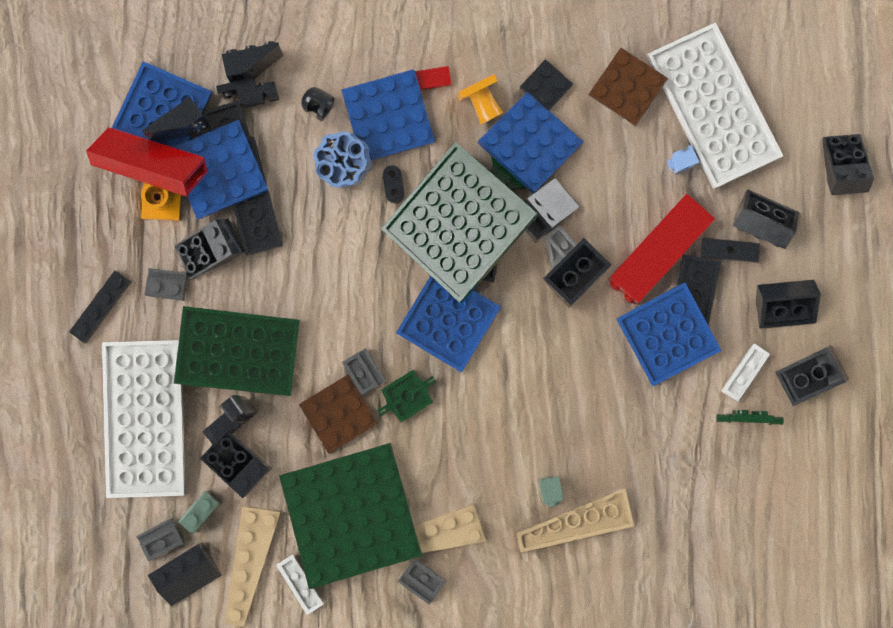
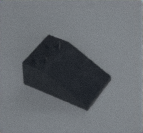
M188 97L144 128L142 132L148 139L156 142L201 134L207 129L209 122L192 99Z
M832 345L775 372L792 406L849 380Z

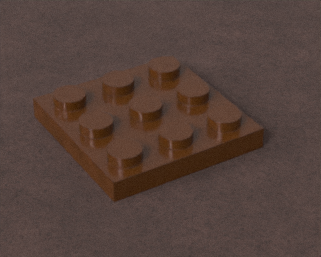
M620 48L588 95L636 127L667 82L668 77L623 48Z
M349 374L299 404L328 454L378 424Z

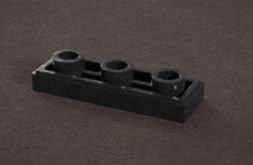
M702 238L700 257L758 263L760 243ZM727 248L732 249V254L727 252Z

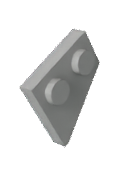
M560 225L545 237L552 269L577 245Z

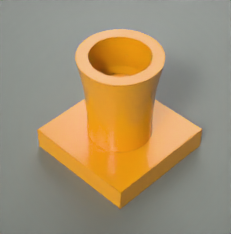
M495 74L456 94L459 101L470 97L480 125L504 113L488 88L498 81Z
M143 182L141 219L181 221L182 195Z

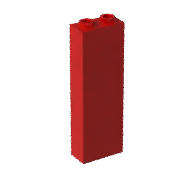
M110 127L86 150L90 165L186 197L208 173L205 157Z
M686 193L608 278L610 281L609 285L617 292L620 290L627 302L637 305L715 218Z

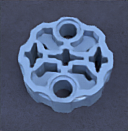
M344 131L328 134L321 139L320 145L314 150L315 172L320 179L326 181L330 186L338 188L357 186L363 182L365 175L371 169L370 149L367 143L356 137L355 134ZM357 145L361 146V152L359 154L355 153V147ZM341 156L345 157V159H343L344 164L340 163L342 161ZM326 166L330 167V173L328 175H325L324 169ZM351 172L355 173V175L353 176L354 180L350 179V177L352 176Z

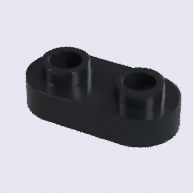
M390 165L383 171L385 195L390 203L397 204L405 196L402 173L397 166ZM395 172L396 175L395 177L391 178L389 177V173ZM397 190L399 193L397 196H393L391 192Z

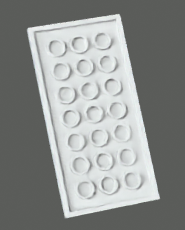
M716 22L647 54L652 68L668 77L663 90L713 190L783 157Z
M179 340L102 343L106 498L186 495L183 388L180 384H174Z

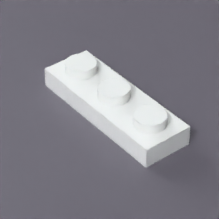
M753 343L721 391L738 402L770 354Z
M294 554L276 565L307 615L324 605L316 589L308 588L305 572Z

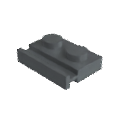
M148 268L144 295L184 301L186 277L188 274Z
M366 348L342 362L361 395L386 381Z
M173 518L136 536L148 562L185 543Z
M416 558L413 559L398 580L401 585L428 605H430L446 583L443 578Z

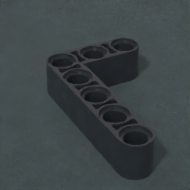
M232 395L220 405L224 414L202 432L213 445L226 430L234 433L255 416L258 411L247 397Z

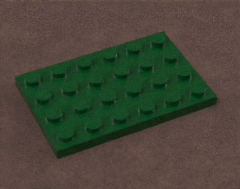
M183 306L174 384L291 396L300 320Z

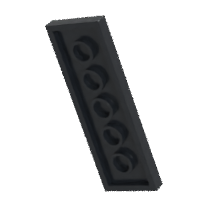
M254 136L247 138L267 185L256 139ZM269 191L233 205L246 256L283 247Z

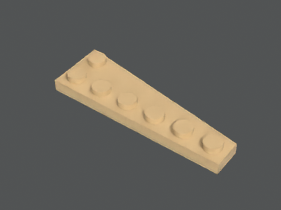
M620 489L517 532L520 552L634 527L626 489Z
M473 504L414 525L422 553L486 541Z
M242 507L225 624L245 626L281 511Z

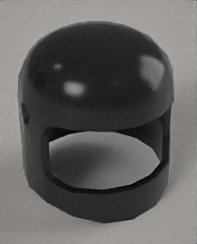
M311 87L304 93L301 99V106L306 113H316V118L323 122L330 112L335 98L320 88Z

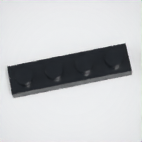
M114 270L70 329L69 333L86 344L131 284V281Z

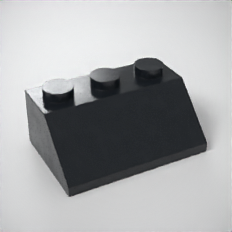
M747 189L736 212L733 226L740 231L754 235L758 239L768 241L776 247L786 249L796 233L799 212Z
M583 238L543 279L555 295L570 308L610 268L611 264Z
M815 280L757 285L756 307L759 328L816 323L821 293Z
M203 542L148 574L156 591L171 607L222 576Z

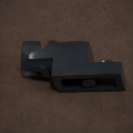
M249 77L216 86L221 98L229 99L238 94L240 104L246 108L265 104V97H268L270 102L279 100L274 81L259 83L257 86L254 78Z

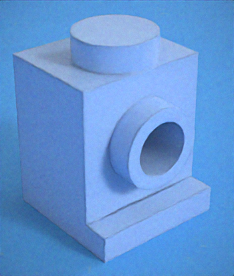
M692 145L688 146L684 151L682 149L673 153V157L667 160V165L671 171L673 170L674 174L692 168L699 163Z

